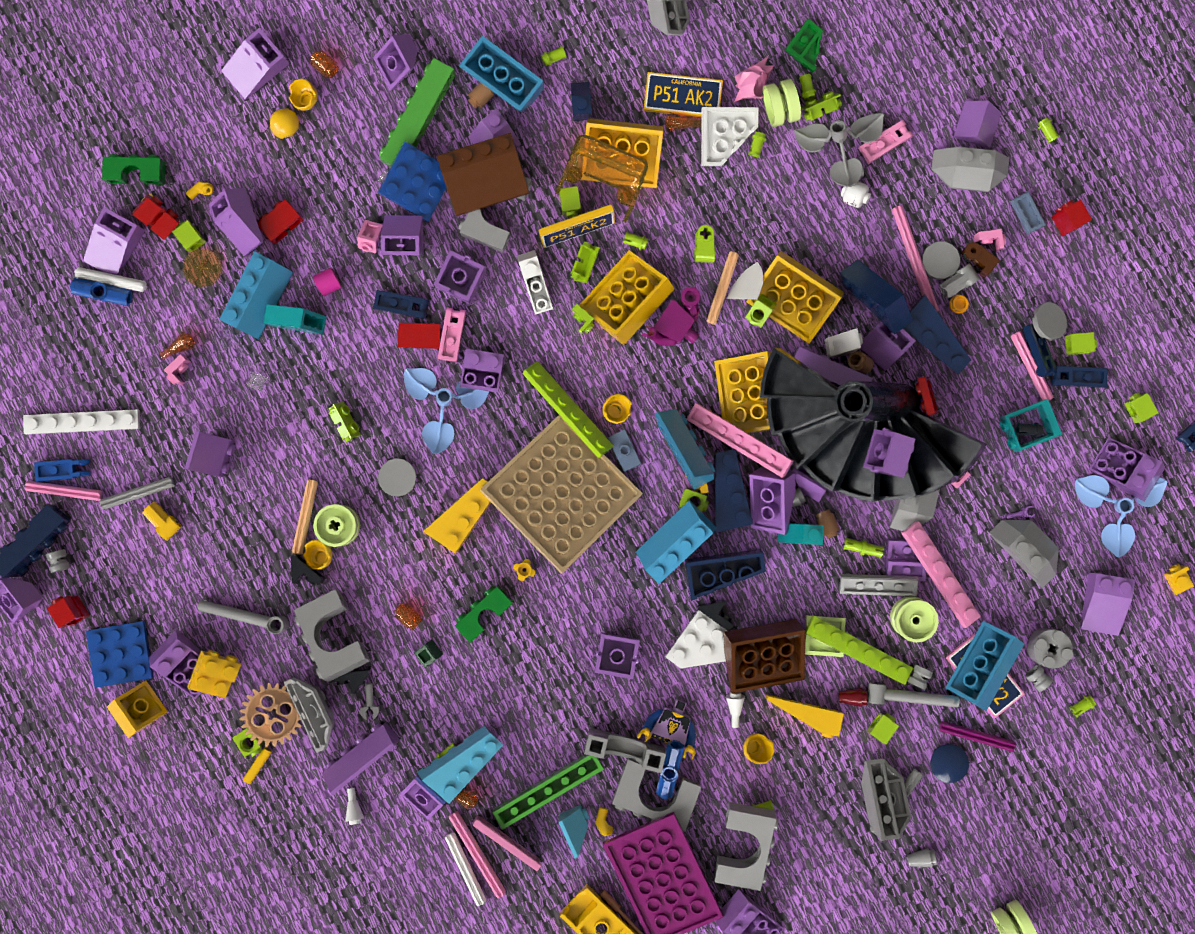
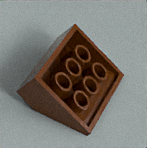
M511 132L437 155L456 216L530 194Z
M797 619L723 632L724 654L731 693L805 680V629Z

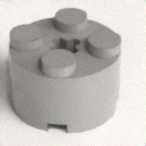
M1040 628L1031 634L1027 643V653L1031 660L1047 668H1060L1073 657V648L1069 637L1059 630Z

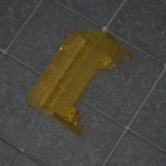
M580 135L576 139L555 194L559 195L564 180L570 183H577L581 180L583 174L618 189L616 194L617 200L621 204L628 206L623 222L626 223L635 206L648 170V164L638 156L588 135Z

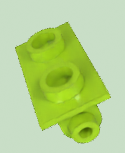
M830 91L823 94V98L819 100L811 99L806 101L805 106L801 107V110L806 111L804 113L805 120L812 121L823 116L822 108H824L825 114L838 110L842 103L837 97L841 96V94Z
M588 242L580 245L577 257L581 261H575L570 273L572 274L571 278L574 279L573 281L588 282L600 247L591 246Z
M344 402L333 404L329 408V415L335 425L341 422L342 425L337 430L342 440H345L347 443L353 440V438L361 436L357 423L354 422L350 415L349 407Z

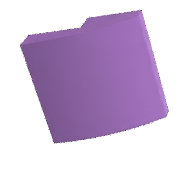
M888 538L886 575L918 576L919 581H925L926 570L906 539Z

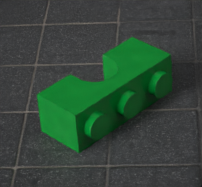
M110 154V157H103L102 180L108 184H127L129 173L138 169L140 170V180L146 185H165L166 162L157 155H148V158L134 154L129 155V157Z
M491 586L484 593L486 597L482 601L477 599L470 606L472 610L467 615L463 612L456 619L458 623L455 627L469 643L486 629L479 619L480 613L483 610L490 609L499 617L514 603L499 586L496 588Z

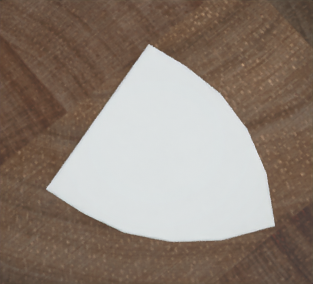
M758 262L747 268L732 286L727 299H758L763 285V272Z

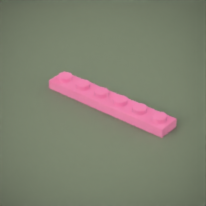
M695 403L686 419L782 478L785 477L794 461L698 403Z
M914 522L901 532L962 627H969L981 616L920 522Z

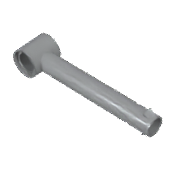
M201 599L198 604V611L203 614H214L265 627L272 634L285 632L289 627L288 619L282 615L270 617L210 602L208 599ZM276 620L281 622L279 630L274 625Z
M869 682L867 702L872 704L884 705L885 700L956 708L960 704L959 696L886 689V684L881 683L877 685Z

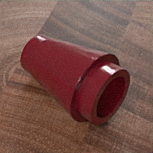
M856 688L839 691V703L859 707L867 705V690Z

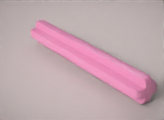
M1018 331L1012 334L1011 339L1041 399H1053L1054 396L1045 378L1039 377L1036 374L1038 366L1031 355V350L1022 332Z
M26 481L25 483L26 491L96 501L102 499L101 490L35 481Z

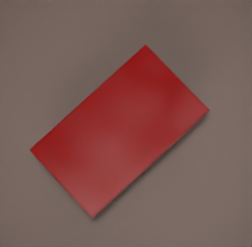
M398 323L397 347L439 349L441 324Z

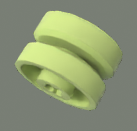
M792 79L780 81L778 87L775 83L763 86L764 106L772 127L783 125L785 119L789 123L800 120V101Z
M340 504L328 505L321 509L316 515L313 525L315 535L319 541L332 547L345 546L353 542L358 536L361 526L356 512L350 507ZM337 522L340 523L338 529L335 527Z
M903 597L891 609L890 622L892 627L908 641L915 643L924 642L937 631L939 621L936 610L932 605L919 597Z
M1016 899L1006 904L1007 912L1001 907L991 912L1000 934H1037L1030 918Z

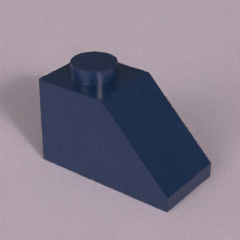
M571 83L573 121H584L592 118L590 83Z

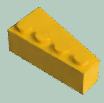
M482 478L423 532L452 552L458 553L491 504L480 492V489L488 481Z

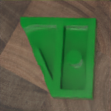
M808 18L784 50L812 73L816 70V59L820 50L819 43L823 30Z

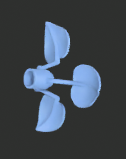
M406 368L404 371L405 387L413 398L424 400L428 393H430L431 395H436V401L441 406L439 423L431 421L424 426L422 431L424 443L433 454H438L446 450L454 439L453 426L448 423L443 424L444 408L450 405L452 398H461V404L464 407L476 409L483 405L489 391L460 387V382L456 386V391L459 395L451 394L446 388L432 391L437 384L436 376L432 371L425 368Z
M1097 475L1076 479L1075 491L1080 501L1088 507L1097 508L1105 500L1114 503L1115 510L1121 513L1117 525L1108 524L1101 533V540L1104 546L1116 557L1120 558L1129 551L1135 539L1133 527L1129 524L1121 525L1126 514L1133 511L1134 499L1136 498L1141 506H1155L1163 497L1167 480L1159 478L1145 502L1134 496L1131 499L1120 498L1118 500L1105 497L1110 490L1109 484L1103 477Z

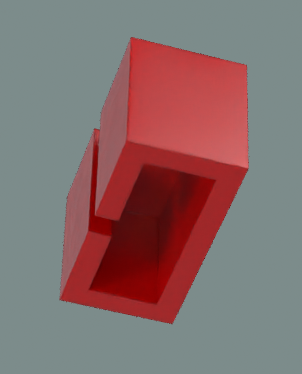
M147 194L133 210L132 215L146 226L149 224L151 226L150 229L165 240L179 224L178 214L169 208L167 210L162 206L163 202L155 195L152 197Z
M285 199L277 202L271 212L263 214L257 224L269 240L276 245L288 234L285 231L289 228L292 231L304 220Z
M1081 199L1075 203L1073 200L1065 203L1056 209V214L1051 217L1062 237L1092 220Z
M68 595L64 598L60 596L52 601L53 605L47 608L58 628L73 626L90 616L79 596L71 597Z

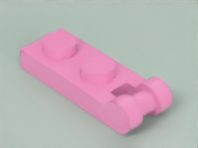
M904 120L882 132V135L876 141L864 143L858 148L868 164L914 136L911 131L907 130V124ZM899 130L902 136L898 137L896 131Z
M447 307L438 360L457 363L466 310L460 309V311H456L453 308ZM458 318V322L452 323L451 319Z

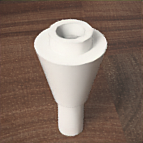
M730 692V694L726 695L730 714L732 715V727L739 728V716L745 696L741 692Z
M355 788L347 789L349 802L347 803L345 822L349 821V825L361 823V819L365 818L356 800Z

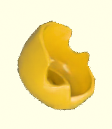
M303 78L296 79L290 84L291 95L289 100L293 106L301 111L312 109L318 99V92L314 85Z
M278 109L270 118V129L273 135L280 139L292 137L299 129V119L296 113L290 109Z
M611 395L604 401L603 416L611 423H622L631 415L632 403L626 395Z
M311 540L305 544L306 550L303 557L311 569L322 570L331 563L333 553L330 546L325 545L319 540Z
M759 733L749 735L743 745L745 757L756 764L769 762L775 752L773 742L765 735Z

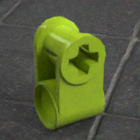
M702 225L696 232L695 262L714 263L715 261L714 230L709 225ZM703 231H706V234H709V236L706 239H704L703 235H700Z

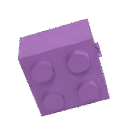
M450 250L433 285L436 289L471 305L487 270L485 266L472 261L471 257L467 255L462 256Z
M885 428L882 430L874 429L863 468L870 469V471L876 473L880 472L904 478L908 470L911 453L914 450L915 439L891 432V430Z
M601 632L599 649L596 650L595 656L597 657L595 673L633 679L635 666L639 660L637 654L640 640L638 638Z

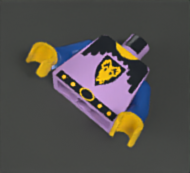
M676 699L673 709L664 706L663 709H657L649 715L642 730L637 734L638 739L642 734L646 736L644 742H647L651 737L666 743L673 740L680 741L686 747L683 752V758L689 752L692 754L691 760H693L696 754L694 749L696 740L694 723L690 720V716L683 714L687 703Z

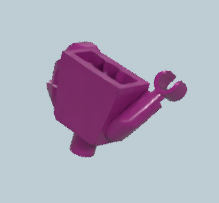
M695 287L685 288L681 294V302L684 304L685 310L672 299L654 327L645 326L649 329V333H642V336L650 338L662 346L679 345L683 338L694 344L700 335L691 329L700 313L698 305L700 292Z

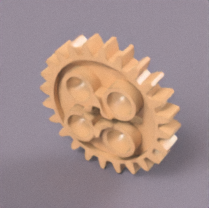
M268 683L267 689L260 685V692L253 689L254 696H246L249 702H242L246 709L239 711L245 714V716L239 718V720L245 721L241 728H248L245 735L251 733V741L258 738L257 745L265 741V747H268L270 742L276 747L278 740L283 745L284 738L289 741L291 740L290 733L297 735L295 727H302L297 723L301 719L289 693L285 691V685L281 689H279L278 683L275 684L274 688ZM264 697L271 698L272 705L270 707L262 705ZM282 704H287L290 707L288 715H283L280 712ZM256 707L267 712L274 710L275 715L288 719V722H283L277 718L270 720L268 714L256 711ZM255 715H261L264 718V723L261 726L254 724L253 718ZM274 722L281 724L282 730L280 733L272 731L271 727Z

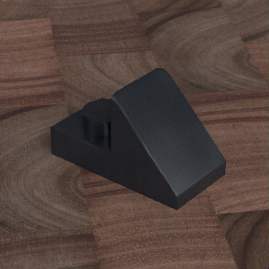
M298 554L291 556L292 584H297L304 575H306L305 579L312 585H321L326 578L317 570L311 569Z
M725 600L697 606L696 609L726 630L730 631L734 626L730 623L732 620L724 613L718 615L726 603Z
M372 669L350 671L330 682L343 685L348 684V680H350L351 695H354L371 675Z

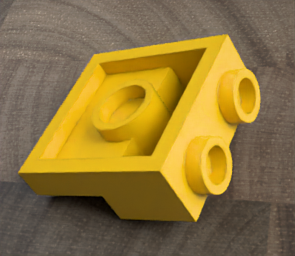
M208 650V652L201 651L187 688L226 699L231 683L236 680L241 663L237 657L232 655L224 657L213 650Z

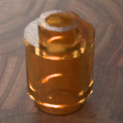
M323 50L315 51L310 57V65L324 77L332 78L337 74L339 70L337 62Z
M401 603L394 610L396 613L394 617L412 631L423 620L409 603L405 605Z

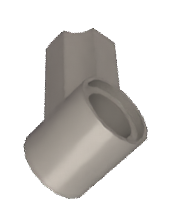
M969 263L957 271L954 276L940 284L939 287L943 295L948 299L980 280V277Z

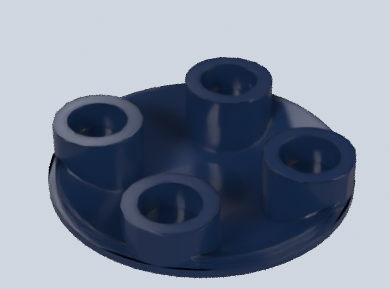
M945 744L934 750L930 766L937 779L945 783H955L967 774L969 759L965 751L959 746Z

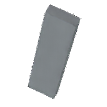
M841 574L839 593L917 596L919 578L918 576Z

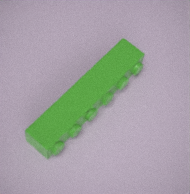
M435 58L426 65L424 77L422 80H418L415 87L416 91L413 96L409 97L405 112H402L398 117V125L395 129L391 130L387 145H384L380 150L379 155L382 163L391 167L405 141L415 148L418 146L456 75L454 68Z
M584 754L496 806L493 814L503 830L604 770V765L600 758Z

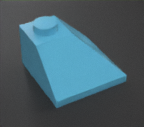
M581 804L560 813L558 821L574 858L579 856L588 829V820L590 819L587 809H582Z

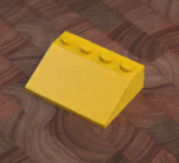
M588 118L581 180L657 188L664 126Z
M628 250L579 306L590 314L594 321L612 337L625 345L674 291V287L666 276Z
M780 250L763 275V285L760 294L777 303L769 318L810 344L841 300L844 292ZM747 299L746 302L753 306L756 299Z
M770 351L714 361L722 418L747 433L771 430L768 420L767 398H760L762 377L767 361L772 353Z

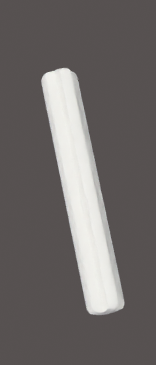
M81 267L74 271L75 277L79 279L101 282L106 285L144 292L147 289V283L142 280Z
M453 832L446 835L445 840L476 905L484 904L486 902L485 895L456 834Z

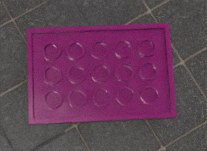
M674 812L603 842V847L646 934H685L723 918L720 906Z

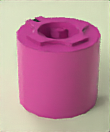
M332 267L313 276L314 282L323 296L342 288Z

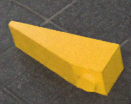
M768 694L765 695L769 702L822 733L821 736L827 738L839 737L844 713L841 711Z

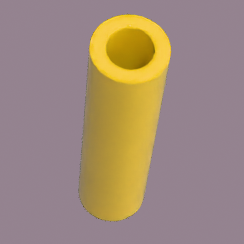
M267 747L262 749L242 779L245 783L251 784L271 755L272 750Z

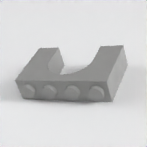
M525 177L528 190L530 191L532 180ZM528 194L517 198L525 201ZM482 209L469 212L466 219H462L459 225L462 237L504 253L511 237L510 232L486 222L482 217Z
M336 589L294 610L296 614L294 617L295 622L303 631L301 634L302 639L310 648L309 656L313 662H316L318 667L316 668L317 675L320 679L328 682L370 662L364 644L359 641L335 652L326 651L320 642V631L325 622L348 610L341 592Z
M589 727L584 754L604 759L605 754L617 755L639 762L642 765V769L662 773L666 757L663 745L644 742L643 740Z
M627 758L612 799L614 807L621 811L630 810L633 812V815L644 818V816L649 817L651 821L674 812L682 829L686 831L701 789V784L682 777L676 795L668 805L651 807L639 795V786L645 769H642V765L639 762Z
M732 802L728 803L725 817L726 828L754 835L759 841V847L751 857L746 859H733L717 855L714 868V882L761 891V886L766 883L767 878L765 868L770 865L771 855L769 850L774 847L775 837L773 832L778 829L779 823L774 810Z

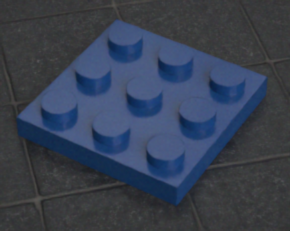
M405 141L377 193L414 215L423 216V220L429 222L446 189V184L439 162Z
M145 621L86 631L94 688L154 678L153 670L149 664L150 651Z

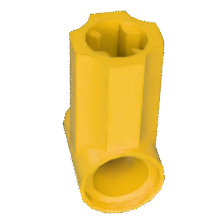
M152 502L142 512L156 527V532L167 541L182 528V525L180 523L177 524V520L173 516L168 515L157 502Z

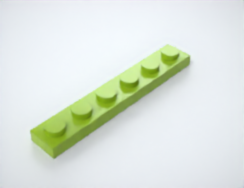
M538 361L524 370L522 374L598 458L614 446Z
M812 615L805 629V634L903 685L906 684L913 670V667Z

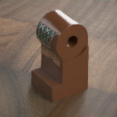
M975 242L969 243L962 250L963 259L979 267L981 271L978 274L983 278L987 277L1000 261Z

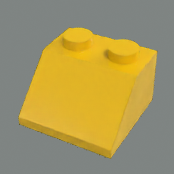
M146 680L117 697L107 706L128 739L168 712Z

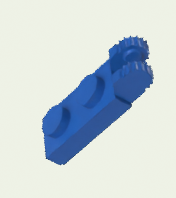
M68 459L35 462V482L91 476V471L76 472L75 465H88L90 460Z

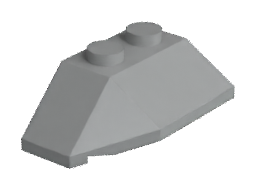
M647 0L650 20L653 26L666 35L681 36L684 34V30L690 21L686 0Z
M966 147L933 150L932 171L949 188L989 192L1008 176L1009 157L996 150Z
M939 490L917 498L895 500L889 528L904 531L914 522L919 521L922 525L934 517Z
M1001 520L988 532L1041 588L1056 576L1059 548L1032 520Z
M296 678L285 681V687L316 753L327 749L335 721L332 710L328 708L325 702V694L319 687Z
M885 759L867 760L864 763L861 785L869 824L880 841L900 839L911 818L903 777Z

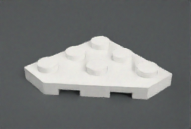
M758 107L701 108V166H722L732 153L745 142L747 137L758 128Z
M698 610L665 657L679 668L725 662L723 632L727 630Z

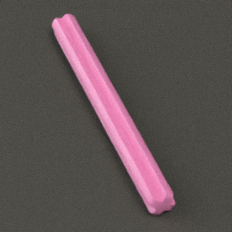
M896 206L892 209L921 295L925 294L938 312L939 308L903 206Z

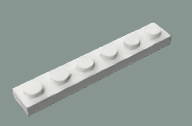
M140 410L23 415L24 434L140 429Z

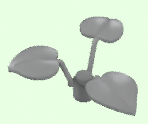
M883 113L859 118L851 125L850 129L840 120L833 122L829 131L823 124H811L795 129V137L798 144L804 150L818 152L824 148L825 142H829L832 136L833 141L840 144L843 161L833 164L830 169L831 179L838 185L852 187L860 180L863 168L861 162L856 158L846 160L843 142L847 138V133L854 139L859 137V140L863 143L876 141L883 132L884 115Z

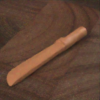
M604 889L599 895L615 912L618 911L638 934H644L620 909L621 905Z

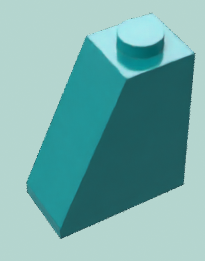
M266 305L263 324L324 335L327 316L304 308Z
M789 524L787 534H778L777 542L823 545L824 525Z

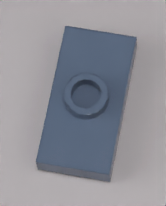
M1029 191L1010 201L1027 235L1046 226Z
M625 429L608 437V440L614 445L612 448L624 472L641 464Z

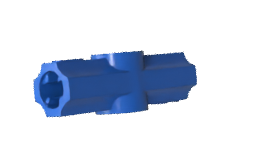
M74 278L70 285L71 294L129 307L133 298L132 290L106 285L101 282ZM104 288V294L99 296L100 289Z
M677 740L668 741L663 770L660 773L656 794L660 798L668 799L673 796L685 747Z

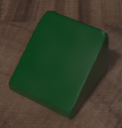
M433 639L414 652L424 668L443 655Z

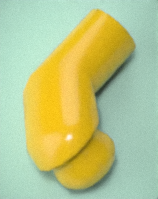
M197 182L186 192V195L191 200L198 194L211 195L214 192V187L207 182Z
M599 807L595 824L601 835L610 836L613 833V827L608 825L606 821L609 809Z

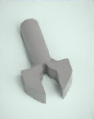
M366 683V704L360 707V714L367 720V710L370 707L373 711L374 720L380 713V706H376L373 701V684Z

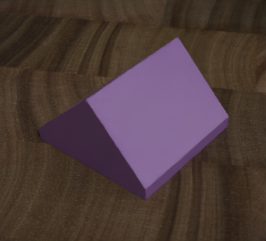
M965 101L954 138L990 149L1001 112L990 101Z
M418 774L400 793L403 798L428 820L446 803L440 795L421 780Z

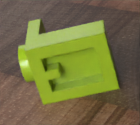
M576 304L572 308L573 317L579 323L585 322L579 329V333L581 335L584 332L588 334L594 327V318Z

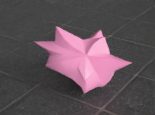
M768 56L755 65L751 64L749 68L735 76L737 81L735 86L740 90L733 103L743 99L754 98L756 100V98L761 99L764 97L762 95L763 86L766 85L774 65L766 66Z

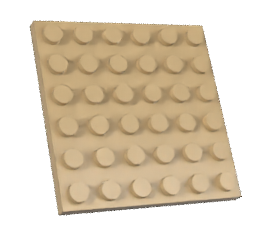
M560 415L480 489V492L561 574L643 494L605 455L598 458Z

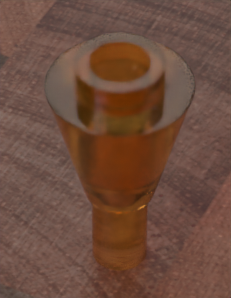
M670 112L669 116H666L665 126L669 128V132L688 127H701V119H689Z
M181 332L167 349L160 352V356L165 359L173 353L176 354L192 349L194 347L192 336Z
M461 790L454 798L467 810H470L471 807L475 808L478 802L477 792Z

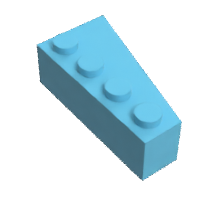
M483 726L464 739L457 747H452L448 750V753L439 759L436 758L431 762L432 764L425 769H420L417 773L424 783L450 804L503 744L490 730Z

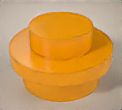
M955 295L949 301V308L953 313L962 314L968 309L969 302L963 295Z

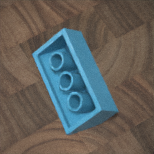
M481 36L459 65L460 68L520 112L533 104L544 89V81L484 36Z
M254 251L219 320L259 340L267 325L263 324L266 305L277 306L293 272Z
M677 409L656 412L655 418L658 427L692 488L695 490L714 480L713 473L715 469L710 461L706 462L704 458L706 453L701 445L697 446L695 442L697 438L693 430H688L686 427L688 422L684 414L680 415Z
M689 500L636 553L645 571L660 584L707 540L717 527Z
M983 621L945 688L987 711L1022 650L1024 643L1015 636Z

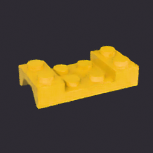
M588 884L560 911V917L577 934H638L610 909ZM598 924H605L607 930L604 933H599L596 930V926Z

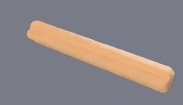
M730 251L706 320L709 324L715 325L717 323L739 254Z
M309 479L306 483L292 553L301 555L304 551L318 482Z

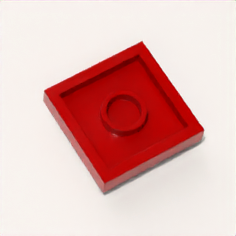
M926 376L917 378L916 389L918 394H922L923 402H921L923 413H927L928 416L939 414L930 378Z

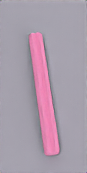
M458 811L453 812L449 815V819L497 898L506 894L505 888Z

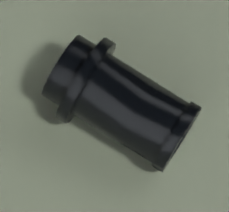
M1037 422L1034 424L1017 423L1016 434L1037 438L1042 436L1043 426Z

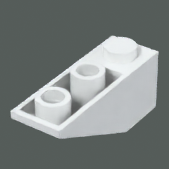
M535 250L517 255L535 315L552 310V303Z
M858 328L824 340L827 357L829 358L851 355L860 349L863 344L862 335L858 333Z

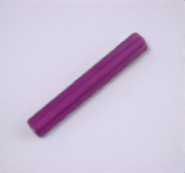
M945 721L940 723L939 730L941 732L1011 752L1015 749L1016 743L1012 740Z

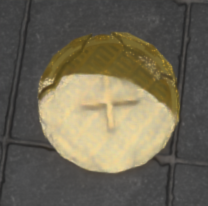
M197 249L190 252L184 260L183 273L185 278L195 286L208 287L213 285L221 275L222 264L212 251Z

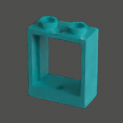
M1048 399L1000 417V427L1003 432H1006L1008 447L1011 450L1013 449V452L1022 451L1062 435ZM1037 408L1047 434L1020 445L1010 418Z

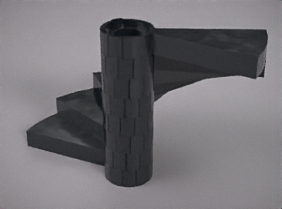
M774 348L767 361L761 382L760 398H767L768 420L772 436H779L786 454L790 459L794 460L793 465L796 469H805L812 478L832 492L839 491L850 497L872 502L911 499L928 495L949 483L956 482L965 475L979 459L987 445L918 411L920 399L916 390L910 385L849 381L837 387L781 348ZM885 428L891 430V432L915 439L914 450L911 453L908 470L904 478L880 472L876 473L870 471V469L863 468L874 429L882 430Z

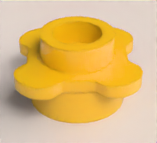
M525 559L522 563H516L513 566L520 581H524L529 576L533 577L536 573L532 569L529 559Z

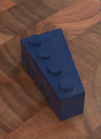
M857 259L840 272L843 287L846 290H850L894 335L913 321L904 295Z
M924 294L910 309L913 321L903 329L955 373L959 374L971 359Z
M735 449L714 454V525L717 527L714 533L752 525L753 522Z
M47 504L28 522V525H30L28 528L25 527L14 535L15 541L0 548V576L2 578L24 576L29 571L30 564L42 557V551L55 543L56 540L54 538L59 533L62 534L68 529V523L71 519L56 505Z
M761 549L685 559L691 601L723 587L731 586L738 581H743L766 572L764 553Z

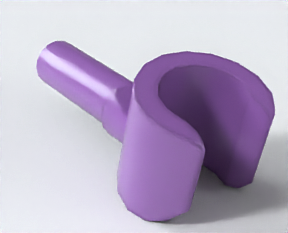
M1025 506L1021 511L1006 514V518L1010 519L1018 516L1025 518L1034 517L1035 514L1029 515L1027 513V510L1033 508V506Z

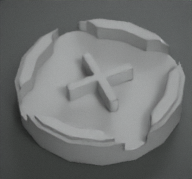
M938 241L932 243L924 250L921 256L926 274L935 280H944L951 277L960 265L958 250L948 242Z
M1051 302L1038 305L1033 312L1035 313L1034 318H1032L1037 334L1049 341L1061 338L1067 328V319L1063 310Z
M392 459L382 465L379 470L378 481L385 493L399 497L407 495L413 490L416 485L417 476L411 463L404 459Z

